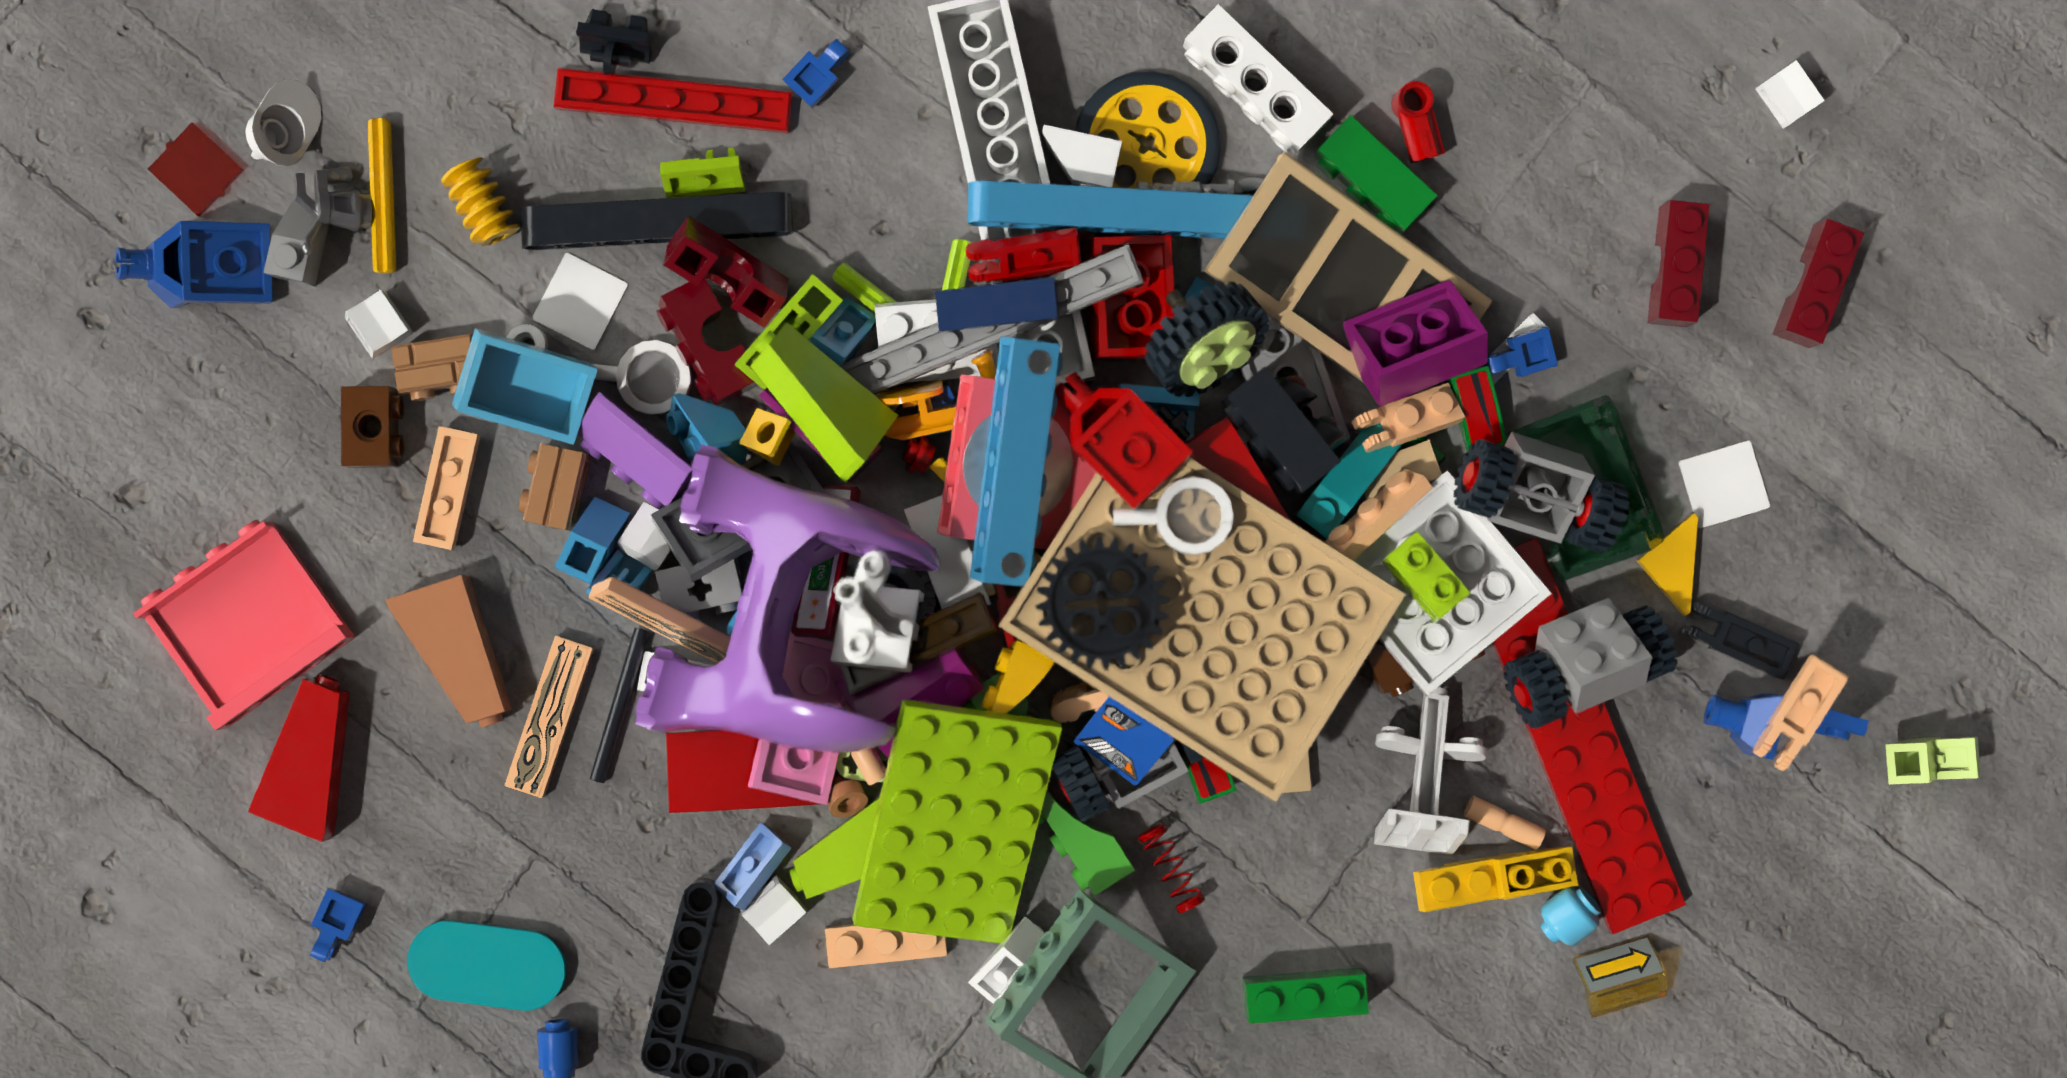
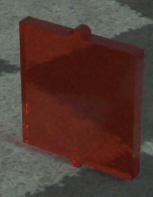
M193 122L173 142L166 143L167 149L148 168L159 181L199 217L218 197L225 196L226 192L224 190L244 170Z

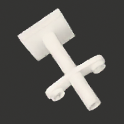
M873 550L866 553L859 562L854 579H843L836 586L835 595L841 602L830 661L836 665L911 672L912 664L908 662L912 641H917L919 630L916 616L919 602H924L925 594L920 590L882 587L891 570L890 560L882 551Z
M1438 687L1428 696L1423 693L1418 739L1405 736V730L1395 726H1384L1381 728V732L1376 735L1375 745L1377 747L1416 755L1410 812L1388 809L1375 829L1374 844L1453 855L1468 836L1469 820L1439 816L1438 804L1443 759L1483 761L1486 759L1487 749L1483 747V740L1473 737L1461 738L1459 743H1445L1449 696H1447L1448 691L1444 688Z

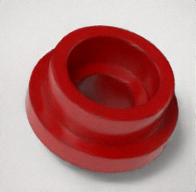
M920 436L917 441L913 439L909 441L902 456V461L907 462V472L914 473L917 471L923 474L927 470L936 449L934 444L928 442V437Z

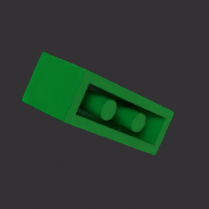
M1351 115L1319 147L1314 155L1319 160L1316 165L1322 173L1332 180L1337 177L1348 187L1345 192L1352 200L1361 206L1366 204L1376 213L1377 218L1400 234L1438 196Z
M1361 968L1242 977L1245 1017L1249 1024L1369 1014L1366 974Z

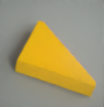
M1695 513L1688 515L1636 559L1638 564L1682 616H1686L1691 612L1698 517Z

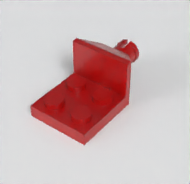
M1073 372L1065 380L1077 394H1072L1062 383L1054 390L1057 399L1072 413L1070 416L1073 450L1134 511L1194 455L1193 451L1130 388H1099L1095 392L1076 372Z

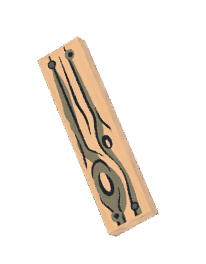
M614 576L592 586L589 599L717 664L725 659L731 639L730 636Z
M558 635L554 637L504 786L539 798L545 797L595 649L594 647Z

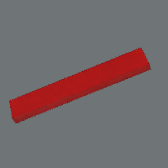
M557 68L553 107L557 110L789 134L793 94L792 92L621 74L611 76L601 72Z

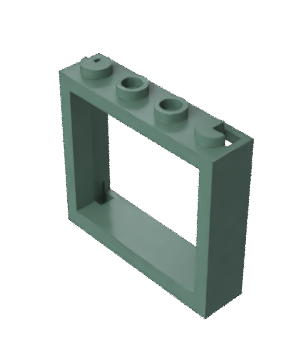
M1078 889L1067 906L1064 905L1062 907L1061 914L1049 931L1040 937L1036 949L1026 963L1017 969L1013 981L1003 995L993 1003L995 1006L984 1021L998 1037L1065 1078H1120L1193 977L1196 970L1178 954ZM1095 920H1098L1159 960V962L1081 1070L1017 1029Z

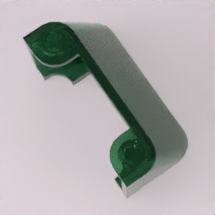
M1603 395L1504 433L1506 438L1504 446L1511 432L1582 454L1595 476L1620 483L1626 487L1625 491H1628L1629 497L1625 501L1629 502V508L1624 511V514L1627 515L1626 522L1622 521L1621 527L1623 530L1620 535L1616 534L1617 541L1614 545L1610 544V549L1607 552L1598 553L1570 544L1565 536L1561 544L1554 541L1551 543V551L1546 554L1551 571L1559 575L1561 582L1651 551L1663 543L1664 533L1618 412L1608 395Z

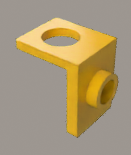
M757 408L739 444L768 462L779 466L796 432L789 427L790 420Z

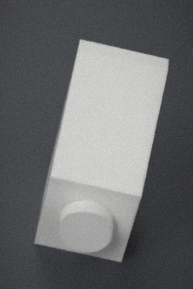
M1049 125L1043 126L1042 140L1073 186L1112 188L1122 141Z
M1024 917L1012 929L1007 938L991 953L968 983L990 1002L994 1003L1011 984L1017 969L1024 965L1034 952L1044 931Z

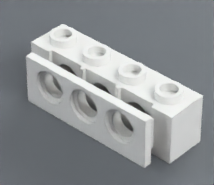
M1219 4L1185 38L1183 48L1187 50L1184 53L1187 60L1198 70H1203L1213 80L1214 85L1228 98L1231 97L1241 106L1243 113L1253 123L1262 126L1270 134L1273 142L1283 151L1288 152L1291 149L1297 155L1333 116V113ZM1221 51H1227L1233 55L1235 62L1223 64L1217 59L1216 54ZM1249 78L1258 79L1263 84L1264 89L1257 92L1251 91L1245 85V80ZM1277 105L1288 107L1292 117L1288 119L1279 118L1274 113L1273 107Z

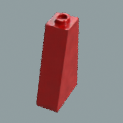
M318 674L317 678L302 679L248 810L251 814L320 842L332 839L335 832L350 692L339 688L340 681L322 674Z

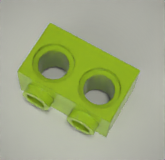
M1418 531L1382 561L1383 565L1433 623L1440 620L1470 594V591Z

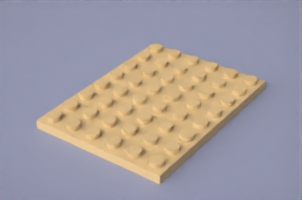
M1191 458L1138 509L1157 508V502L1164 491L1180 479L1199 477L1209 479L1222 487L1232 505L1233 520L1231 531L1222 544L1208 553L1198 555L1179 553L1168 546L1158 533L1157 525H1113V509L1132 508L1096 472L999 627L1276 802L1406 594ZM1190 489L1182 491L1173 498L1168 506L1167 520L1175 536L1184 542L1199 543L1214 536L1220 526L1221 512L1213 496L1202 490ZM1097 536L1101 537L1104 547L1109 548L1114 537L1118 538V550L1124 551L1130 543H1133L1134 550L1132 556L1135 558L1146 552L1148 556L1143 564L1145 568L1156 565L1159 567L1152 576L1153 580H1162L1167 583L1157 590L1158 595L1169 597V602L1158 605V610L1166 613L1168 619L1155 621V625L1163 631L1162 635L1150 633L1147 636L1154 647L1148 649L1139 645L1137 647L1141 657L1139 660H1135L1129 653L1125 654V667L1122 668L1116 659L1112 658L1110 659L1108 670L1103 669L1100 659H1096L1092 668L1087 669L1086 657L1081 656L1074 664L1070 663L1073 651L1069 648L1063 653L1057 654L1056 652L1061 641L1057 638L1047 642L1046 637L1053 629L1051 626L1044 627L1038 624V622L1048 616L1047 612L1035 609L1037 604L1046 602L1047 597L1036 592L1037 588L1049 587L1050 585L1042 576L1043 572L1055 574L1057 571L1051 560L1057 558L1065 562L1067 558L1064 548L1067 546L1075 554L1079 553V541L1082 539L1087 543L1089 549L1094 548ZM1116 571L1111 575L1110 584L1116 592L1127 593L1132 588L1133 580L1129 573ZM1076 573L1070 577L1069 587L1074 594L1082 596L1091 591L1092 582L1086 574ZM1099 592L1098 598L1094 601L1066 602L1065 606L1067 609L1096 607L1099 609L1100 615H1106V610L1111 606H1136L1139 604V600L1137 598L1108 600L1105 598V593ZM1122 611L1116 613L1113 617L1112 623L1116 632L1127 635L1134 630L1135 620L1130 613ZM1078 614L1073 617L1071 627L1076 635L1086 637L1092 634L1094 621L1087 614Z

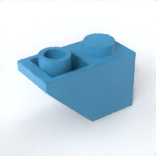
M681 393L673 394L670 412L666 416L669 432L679 440L690 461L694 460L695 453L699 451L701 444L717 448L740 465L746 462L748 449L739 444L746 429L733 411Z
M594 497L572 529L554 568L591 584L611 559L618 540L632 513Z

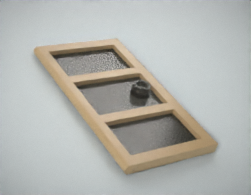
M1285 151L1277 157V161L1204 270L1220 283L1223 282L1225 286L1228 282L1244 285L1264 309L1267 316L1360 381L1362 379L1343 328L1344 321L1449 279L1479 321L1492 302V299ZM1435 384V385H1433V386H1431V387H1428V388H1426V389H1423V390L1418 391V392H1416V393H1413V394H1411V395H1414V394H1417V393H1420V392L1429 390V389H1431V388H1434V387H1436L1438 384Z

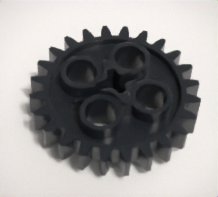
M1100 536L1096 537L1094 548L1089 549L1084 539L1080 540V552L1077 554L1068 546L1065 547L1064 552L1067 560L1062 562L1057 558H1053L1051 562L1057 569L1056 573L1043 572L1042 574L1044 579L1050 583L1049 587H1039L1036 591L1040 595L1047 597L1046 602L1035 606L1036 610L1046 611L1048 615L1038 622L1039 626H1051L1053 629L1046 637V641H1053L1057 638L1061 641L1056 652L1057 654L1063 653L1068 648L1072 650L1070 662L1072 664L1081 656L1086 657L1087 669H1091L1095 660L1100 659L1103 669L1108 670L1110 659L1112 658L1116 659L1121 668L1125 667V654L1127 653L1135 660H1139L1141 657L1137 647L1142 645L1145 648L1152 649L1154 646L1147 636L1150 633L1154 635H1162L1163 633L1155 625V621L1168 619L1166 613L1158 610V605L1169 602V597L1159 596L1157 590L1167 583L1162 580L1154 581L1152 578L1159 569L1158 565L1146 569L1143 564L1148 554L1145 552L1137 558L1133 557V543H1130L1124 551L1118 550V538L1115 537L1109 548L1104 547ZM1125 571L1130 574L1133 585L1129 592L1118 593L1111 587L1110 578L1114 572ZM1084 573L1089 576L1092 582L1091 591L1082 596L1074 594L1069 587V579L1072 575ZM1099 592L1105 593V598L1108 600L1137 598L1139 600V604L1136 606H1111L1106 610V615H1100L1099 609L1096 607L1067 609L1065 606L1066 602L1094 601L1098 598ZM1118 612H1128L1134 617L1135 628L1130 634H1120L1114 629L1113 617ZM1078 614L1090 616L1094 621L1092 634L1086 637L1076 635L1071 627L1073 617Z

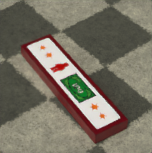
M820 484L827 495L859 503L861 491L857 486ZM841 552L811 568L794 613L791 633L795 637L833 639L840 604L835 595V589L837 584L845 578L849 553Z

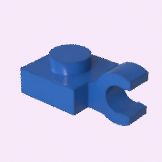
M836 38L818 59L808 51L782 80L813 109L839 81L831 71L842 64L851 53Z
M1542 327L1506 338L1509 350L1487 355V364L1483 365L1484 367L1489 366L1492 373L1514 367L1516 376L1519 377L1558 366L1549 328Z
M327 888L311 923V926L321 929V932L312 948L310 956L326 962V959L331 960L336 950L338 939L351 940L367 903L336 889Z

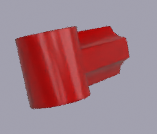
M1411 81L1402 86L1393 95L1391 101L1392 110L1400 123L1411 164L1445 154L1432 107L1433 93L1429 86L1420 81ZM1406 92H1413L1419 96L1421 106L1418 111L1409 110L1405 106L1404 95Z

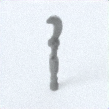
M1244 178L1234 183V180L1227 179L1226 184L1174 181L1172 184L1154 183V185H1148V182H1137L1136 189L1239 195L1243 192H1256L1264 179ZM1279 191L1277 192L1275 197H1279Z

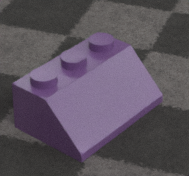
M598 393L581 421L578 435L584 440L580 446L597 460L602 455L614 464L610 470L628 485L632 480L637 482L645 489L641 496L657 509L683 497L684 492L688 491L691 483L692 464L612 398Z

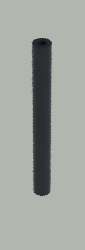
M634 627L589 778L590 780L605 783L649 636V631Z

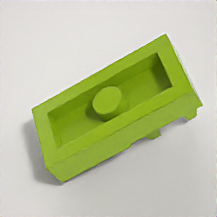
M733 147L728 148V157L714 158L713 150H708L706 152V159H679L676 161L660 162V176L666 198L745 192V181L739 155L736 156Z

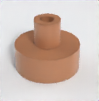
M843 776L833 779V787H831L827 803L833 816L846 818L857 814L865 808L868 798L863 785L859 781L847 780Z

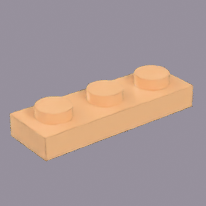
M442 426L438 427L413 542L455 550L481 435Z
M1404 469L1402 472L1394 474L1376 496L1364 501L1359 506L1357 513L1345 524L1333 529L1324 543L1354 561L1433 487L1425 476Z
M854 924L825 928L829 968L947 956L946 937L857 927Z

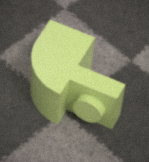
M1978 737L1916 738L1885 744L1889 784L1931 783L1939 779L1981 777Z

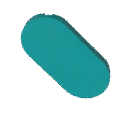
M441 920L425 927L416 935L407 955L408 972L415 986L431 998L450 1002L521 1011L535 1010L545 1006L555 998L563 988L567 977V961L562 950H560L559 946L549 935L531 929L461 920Z

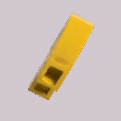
M1020 641L1012 643L1009 649L1003 647L995 666V670L1000 671L996 686L989 685L981 707L989 712L1007 713L1031 693L1045 677L1054 661Z
M1572 846L1475 858L1446 863L1441 867L1413 871L1418 908L1421 912L1498 898L1506 900L1578 886Z

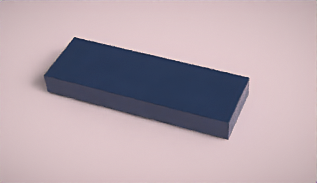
M1054 277L935 291L939 332L1060 319L1057 284Z

